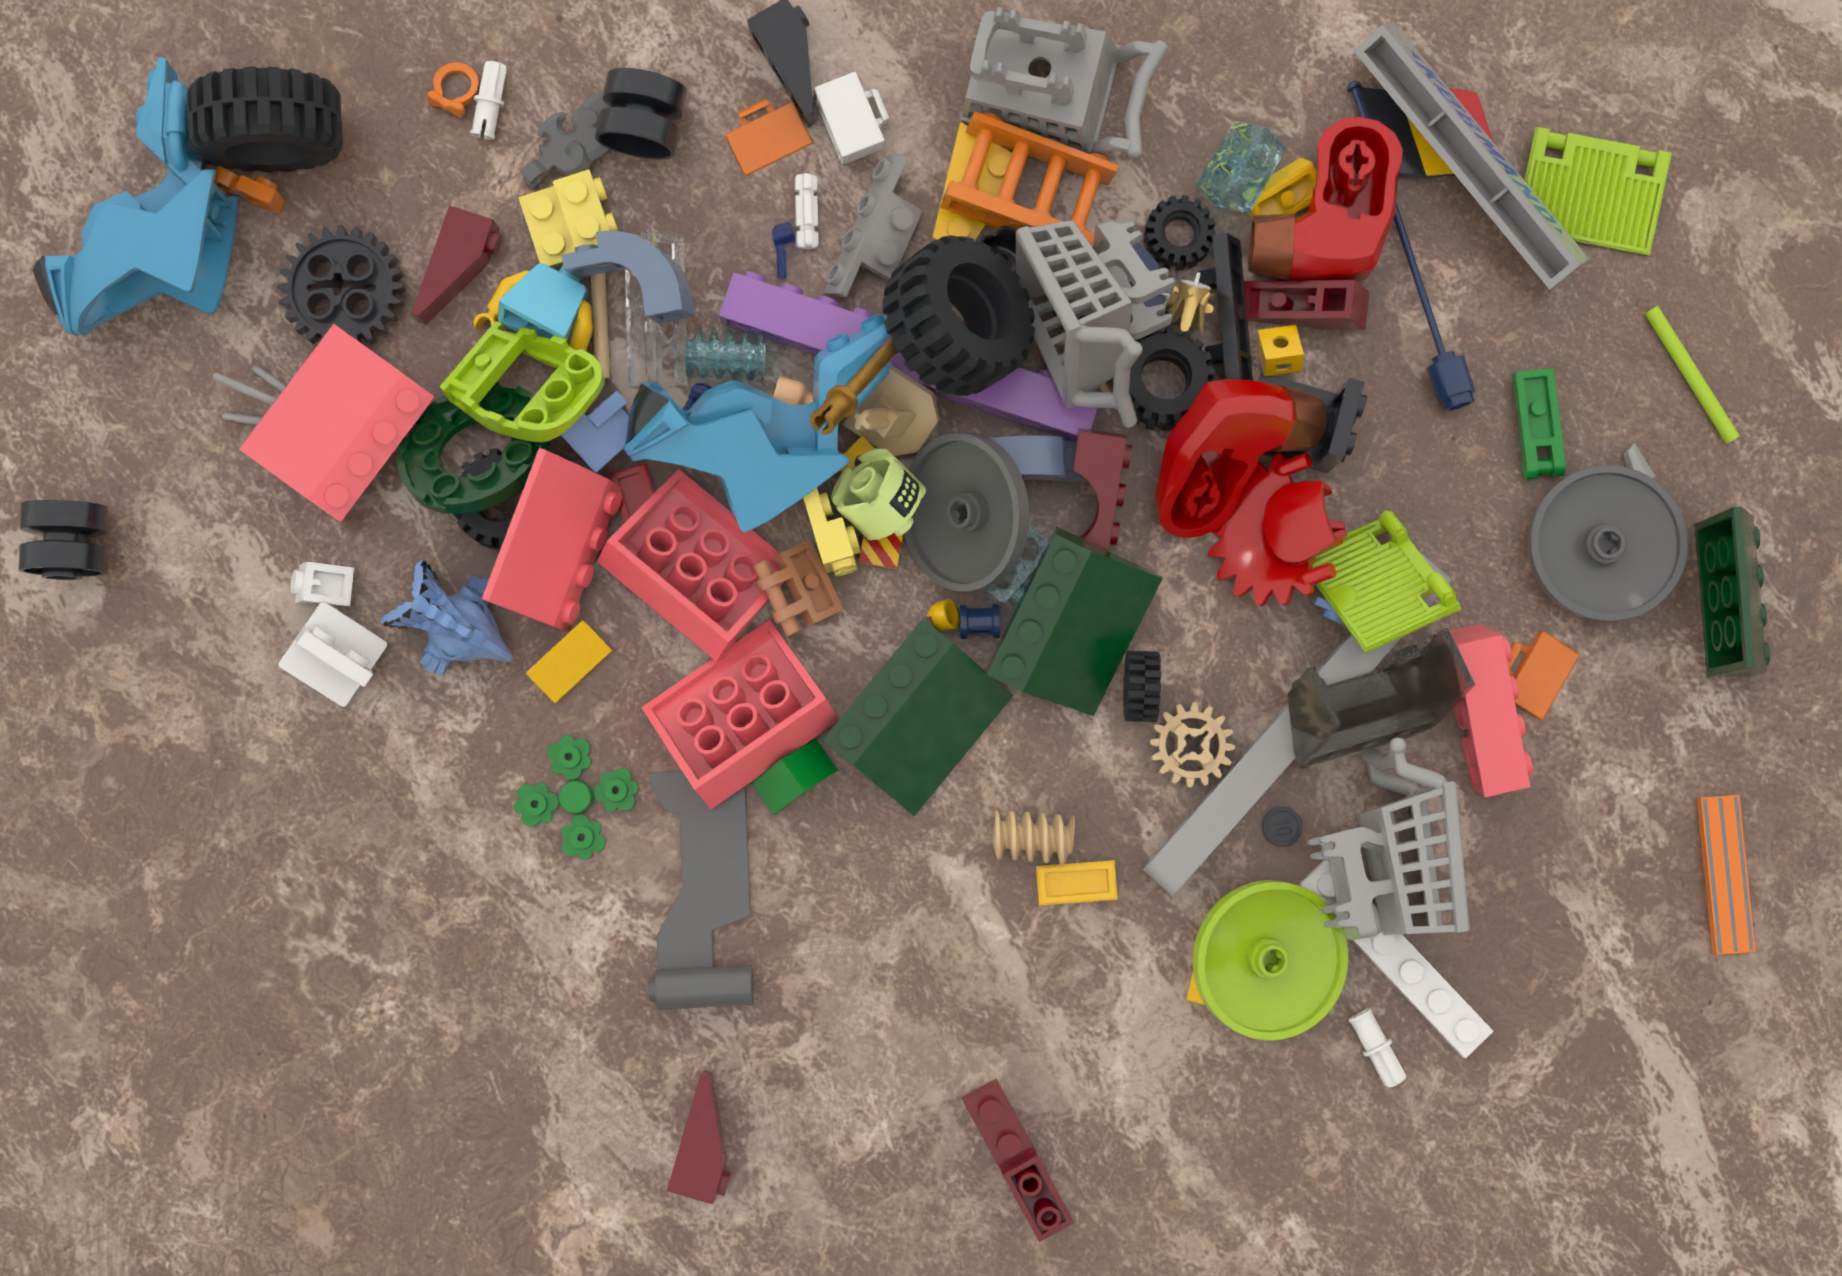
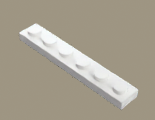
M1323 860L1299 885L1312 891L1328 905L1336 903L1337 900L1328 860ZM1372 903L1377 936L1352 941L1462 1058L1466 1059L1494 1031L1402 934L1383 935L1378 909Z

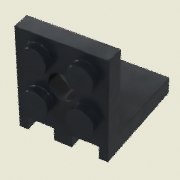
M1262 372L1259 374L1257 381L1275 386H1286L1317 395L1325 405L1327 416L1326 430L1318 446L1307 451H1268L1262 455L1274 458L1275 454L1280 453L1287 460L1307 452L1312 459V467L1310 468L1325 473L1332 470L1339 462H1344L1346 455H1351L1357 438V433L1351 432L1352 426L1356 418H1361L1367 401V395L1361 394L1364 386L1363 381L1348 378L1339 390L1333 393L1276 376L1264 377Z

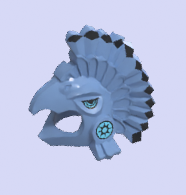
M422 559L415 566L414 582L412 583L413 590L411 591L415 598L413 602H404L403 605L397 606V609L390 611L382 617L381 625L390 626V628L398 627V629L414 627L427 632L428 641L420 658V664L426 666V670L429 673L434 674L436 672L443 676L452 661L491 659L511 662L514 658V655L500 636L495 618L487 606L489 602L482 599L489 581L487 578L480 579L474 575L457 594L448 596L440 587L436 572H432L430 564L427 565L426 560L423 561Z

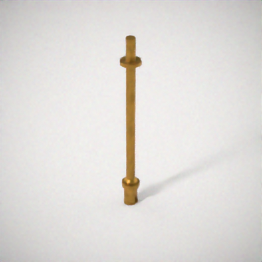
M892 336L845 386L835 385L828 391L825 402L810 416V423L817 432L828 422L822 429L821 434H830L844 417H849L856 411L858 407L857 396L896 355L891 345L894 341Z

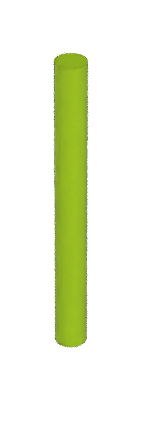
M1659 306L1646 312L1645 316L1724 442L1728 444L1740 437Z

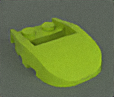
M495 321L439 388L451 403L487 429L521 440L546 442L560 436L578 421L600 394L605 380L599 361L582 348L575 350L568 346L567 339L554 335L551 339L538 336L536 330L521 327L517 333L505 331L502 322ZM521 353L556 368L555 372L514 421L507 420L495 412H488L478 404Z

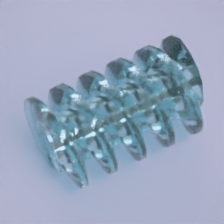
M697 329L693 339H687L685 354L686 376L691 378L696 367H698L700 376L705 379L713 368L717 379H723L727 369H729L733 380H738L742 370H744L748 381H753L758 371H760L764 381L767 345L763 332H759L755 343H751L747 331H743L740 341L735 342L731 330H728L724 341H720L717 330L713 329L709 339L704 340L701 329Z

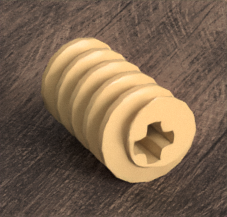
M996 809L993 848L997 859H1002L1006 849H1010L1012 859L1018 860L1021 851L1025 850L1028 861L1033 862L1037 852L1041 851L1044 863H1049L1053 852L1058 855L1060 864H1065L1068 855L1072 854L1075 816H1070L1067 825L1064 826L1061 815L1055 814L1051 824L1048 825L1045 813H1039L1034 824L1029 812H1024L1020 821L1017 822L1014 811L1009 810L1004 821H1001L998 809Z

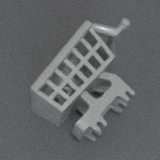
M997 7L996 12H985L980 22L970 62L971 77L960 122L968 125L974 111L978 113H992L1000 117L1002 122L1021 126V129L1088 154L1099 153L1106 155L1114 151L1126 152L1129 158L1138 159L1143 154L1140 117L1149 81L1167 53L1168 45L1161 40L1155 43L1133 41L1124 46L1116 45L1106 31L1087 29L1081 23H1078L1077 26H1072L1071 22L1064 20L1063 25L1020 17L1017 10L1011 9V12L1007 13L1004 11V8ZM1139 55H1145V60L1135 74L1124 118L1126 138L1109 136L1099 140L1117 64L1127 62ZM1045 60L1050 64L1051 72L1046 78L1029 74V67L1034 61ZM1068 127H1069V128H1072V129H1076L1077 132H1076V131L1069 130ZM1030 129H1031V130H1035V131H1039V132H1041V134H1040V133H1037V132L1030 131ZM1050 135L1060 137L1061 140L1053 138ZM1071 141L1080 143L1081 146L1072 144Z
M1110 219L1096 225L1094 249L1073 220L1019 228L1016 231V273L1021 279L1018 281L1023 289H1027L1030 297L1028 301L1029 308L1034 310L1035 319L1034 323H1032V326L1035 327L1034 341L1064 405L1069 409L1076 406L1116 409L1119 412L1124 427L1130 428L1135 426L1137 417L1129 394L1130 371L1143 350L1142 345L1135 340L1160 330L1172 322V314L1164 315L1166 309L1164 304L1146 307L1143 302L1175 287V279L1172 277L1168 278L1169 270L1167 268L1153 271L1147 269L1132 247L1142 240V232L1139 230L1135 231L1136 224L1133 221L1116 224ZM1042 295L1047 296L1049 301L1037 306L1034 305L1032 299ZM1052 310L1056 312V317L1042 322L1040 315ZM1063 325L1065 332L1050 339L1047 331ZM1065 344V352L1058 356L1055 348ZM1114 377L1113 393L1092 392Z
M1397 737L1391 740L1388 754L1385 755L1373 748H1367L1363 751L1362 758L1367 764L1372 783L1406 797L1358 813V828L1307 841L1308 846L1319 845L1321 847L1320 852L1310 854V859L1328 860L1337 900L1336 903L1321 909L1323 914L1334 913L1335 915L1334 920L1324 922V927H1341L1347 940L1377 936V926L1372 907V900L1374 898L1383 935L1459 933L1470 930L1456 782H1448L1443 775L1407 763L1405 758L1406 742L1402 738ZM1395 768L1396 773L1401 777L1383 771H1388ZM1416 783L1427 787L1420 789ZM1441 795L1443 811L1428 814L1427 800ZM1410 806L1412 818L1395 822L1393 811ZM1443 819L1445 834L1431 837L1430 822ZM1413 827L1415 840L1399 843L1397 832ZM1445 842L1447 857L1434 859L1433 845ZM1361 848L1365 850L1371 881L1367 879ZM1417 849L1418 861L1402 864L1400 852ZM1448 865L1449 879L1437 881L1435 867ZM1420 870L1421 883L1408 885L1404 873ZM1450 887L1451 902L1440 903L1438 889ZM1422 891L1424 904L1409 905V893ZM1452 910L1453 925L1442 924L1441 911ZM1425 912L1427 926L1413 927L1411 914Z

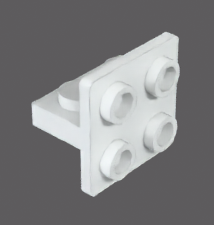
M322 601L279 661V667L335 703L345 707L359 686L365 687L372 677L373 672L371 669L386 649L387 642L325 601Z

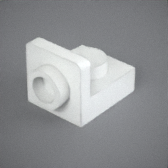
M315 562L300 564L299 570H294L291 577L290 590L291 593L296 594L295 603L304 604L308 602L319 604L325 601L332 606L349 607L354 568Z

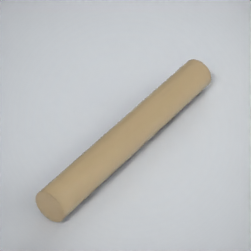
M605 272L591 275L594 357L599 361L604 380L606 381L610 380Z

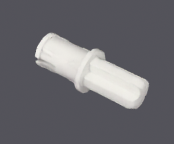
M486 61L479 94L475 95L473 99L477 104L470 135L480 138L483 123H486L485 140L495 139L494 134L499 109L504 107V101L501 98L507 67L500 62Z
M1365 1009L1350 1017L1348 1021L1352 1024L1365 1048L1363 1055L1370 1057L1384 1085L1387 1088L1394 1087L1404 1081L1406 1074L1390 1047L1392 1040L1390 1038L1386 1039L1372 1013V1009Z

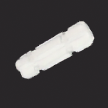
M804 173L796 175L794 178L795 192H799V195L795 196V226L799 227V231H796V246L803 250L817 248L819 245L818 232L814 230V228L818 227V197L814 196V192H817V177Z

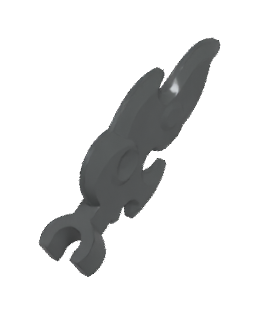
M603 92L591 95L584 101L581 108L574 111L572 114L574 131L571 133H566L562 129L563 121L566 119V113L564 112L551 115L540 126L537 132L538 136L548 139L547 144L539 145V152L542 156L527 164L520 171L524 176L522 179L532 190L536 189L553 169L567 177L588 170L591 162L599 159L610 150L595 139L599 113L602 109L610 108L603 101Z

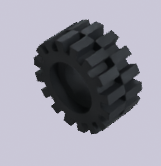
M1176 195L1171 196L1167 202L1163 200L1159 202L1156 209H1153L1149 215L1144 233V242H1147L1146 250L1154 255L1157 263L1160 261L1165 263L1164 268L1170 269L1171 266H1176L1177 271L1184 270L1185 266L1192 268L1197 265L1198 261L1202 262L1213 244L1212 235L1216 234L1214 230L1215 220L1214 218L1210 219L1209 214L1211 211L1207 206L1203 209L1200 206L1201 201L1198 199L1191 202L1188 201L1189 196L1182 195L1181 199H1176ZM1173 220L1188 222L1194 230L1193 241L1182 247L1171 244L1165 236L1167 224Z
M1126 651L1123 677V714L1125 721H1158L1161 699V660L1159 652Z

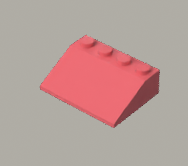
M333 324L239 450L341 523L433 400L434 396Z
M539 448L482 599L527 618L568 632L569 626L576 621L579 615V600L584 588L588 587L593 578V563L596 555L606 544L608 537L606 529L610 518L620 507L622 487L606 477Z
M678 469L607 540L597 563L717 662L769 603L766 592H761L756 581L759 578L753 565L767 559L773 573L779 571L774 556L780 552L753 530L743 532L739 528L736 516ZM786 582L780 583V584H779V585H780V588H781Z
M770 619L735 642L717 662L714 659L709 660L641 707L694 790L710 810L839 720L825 696Z

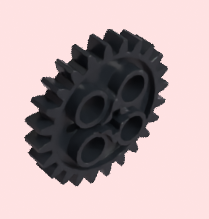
M339 225L337 234L334 236L327 227H323V238L320 240L312 233H309L308 237L311 245L305 247L297 242L295 245L300 255L298 257L286 255L285 257L293 265L292 268L280 269L279 271L280 274L288 279V283L277 285V289L284 294H288L287 297L279 301L283 308L291 309L287 312L285 318L290 323L297 322L294 330L300 335L308 332L307 340L312 344L318 342L320 338L322 339L333 324L361 344V338L364 337L371 343H376L373 332L378 329L387 335L389 332L384 325L386 319L393 322L398 321V318L391 312L392 308H403L405 305L396 297V294L406 292L403 284L395 282L405 276L400 268H393L399 262L398 258L394 254L386 255L390 248L385 242L376 245L377 237L370 232L363 239V232L359 227H355L350 236L343 225ZM325 262L331 263V268L327 275L316 277V269L320 264ZM362 262H369L368 272L361 277H355V267ZM343 282H346L351 288H343L341 295L333 290L341 289ZM373 285L376 286V289L374 291H365L363 289H360L368 288ZM310 286H320L323 288L312 290L311 292L308 291ZM322 300H330L329 310L323 315H315L317 304ZM360 300H369L367 311L361 315H354L353 309L355 304Z

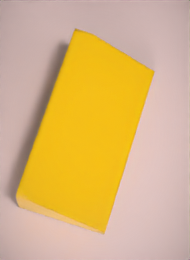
M1299 158L1238 195V198L1252 221L1254 215H1295L1309 206L1316 185L1317 171L1313 162Z
M583 620L526 672V675L556 704L613 650Z

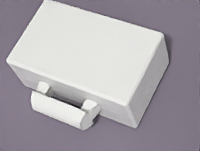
M856 72L814 87L813 101L816 102L838 155V161L842 165L883 149L884 138L879 127L886 124L890 118L878 90L871 89V91L864 92ZM869 99L873 100L880 118L875 119L868 102Z

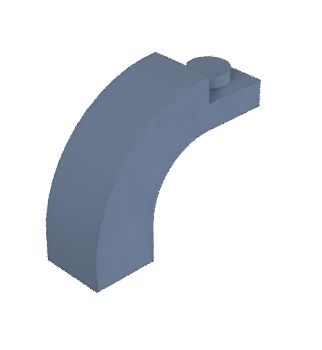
M622 231L596 232L598 246L594 244L580 245L575 247V252L562 255L564 271L577 278L616 270L631 271L641 286L645 317L658 324L695 317L691 289L678 264L664 251L639 236Z
M1040 435L990 438L1003 447L1011 456L1023 480H1048L1071 483L1083 480V476L1073 471L1072 467L1076 446L1075 441H1065L1060 436Z

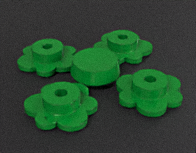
M565 735L561 738L560 743H553L549 746L547 755L553 761L551 770L556 774L563 773L564 777L571 781L562 786L559 797L549 792L548 786L544 783H538L535 787L531 784L522 785L517 792L519 800L514 803V810L516 813L521 814V820L524 825L534 827L540 821L543 823L550 822L553 818L551 811L556 810L560 803L564 811L576 815L571 820V826H564L561 830V835L565 838L562 844L563 852L568 856L578 855L582 860H588L591 858L592 852H599L605 847V838L600 834L602 830L601 824L598 821L590 822L587 816L581 814L591 807L594 797L597 801L604 802V807L609 812H613L617 808L624 811L630 810L635 804L634 794L638 792L639 785L637 782L631 781V773L627 769L618 768L613 774L611 772H603L600 776L601 783L592 791L586 782L576 780L581 776L582 769H588L591 766V759L587 756L590 753V744L585 739L574 740L572 736ZM571 753L572 759L568 761L566 756ZM614 787L619 788V792L617 794L613 793ZM535 800L538 801L536 808L532 805ZM581 834L585 835L584 841H580L579 836Z

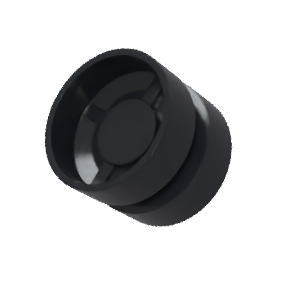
M615 68L608 71L603 101L610 108L602 109L599 113L595 133L596 141L613 151L634 157L656 160L674 157L680 129L672 121L678 120L683 116L687 95L686 87L675 79L652 71L636 68Z
M32 500L22 502L20 530L43 536V540L19 544L18 571L41 575L42 578L53 580H81L83 577L105 575L107 548L98 544L84 542V538L107 534L108 507L97 503L71 500Z

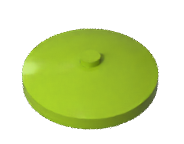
M1261 880L1232 890L1221 898L1209 911L1199 928L1195 940L1192 960L1193 974L1202 1001L1221 1023L1235 1032L1253 1039L1282 1040L1309 1030L1319 1023L1333 1008L1342 992L1347 976L1348 946L1341 927H1324V922L1334 920L1335 915L1334 913H1321V909L1328 906L1321 897L1304 887L1290 882Z

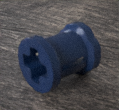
M993 604L991 608H967L966 605H960V638L967 639L968 635H992L994 639H1000L999 604Z

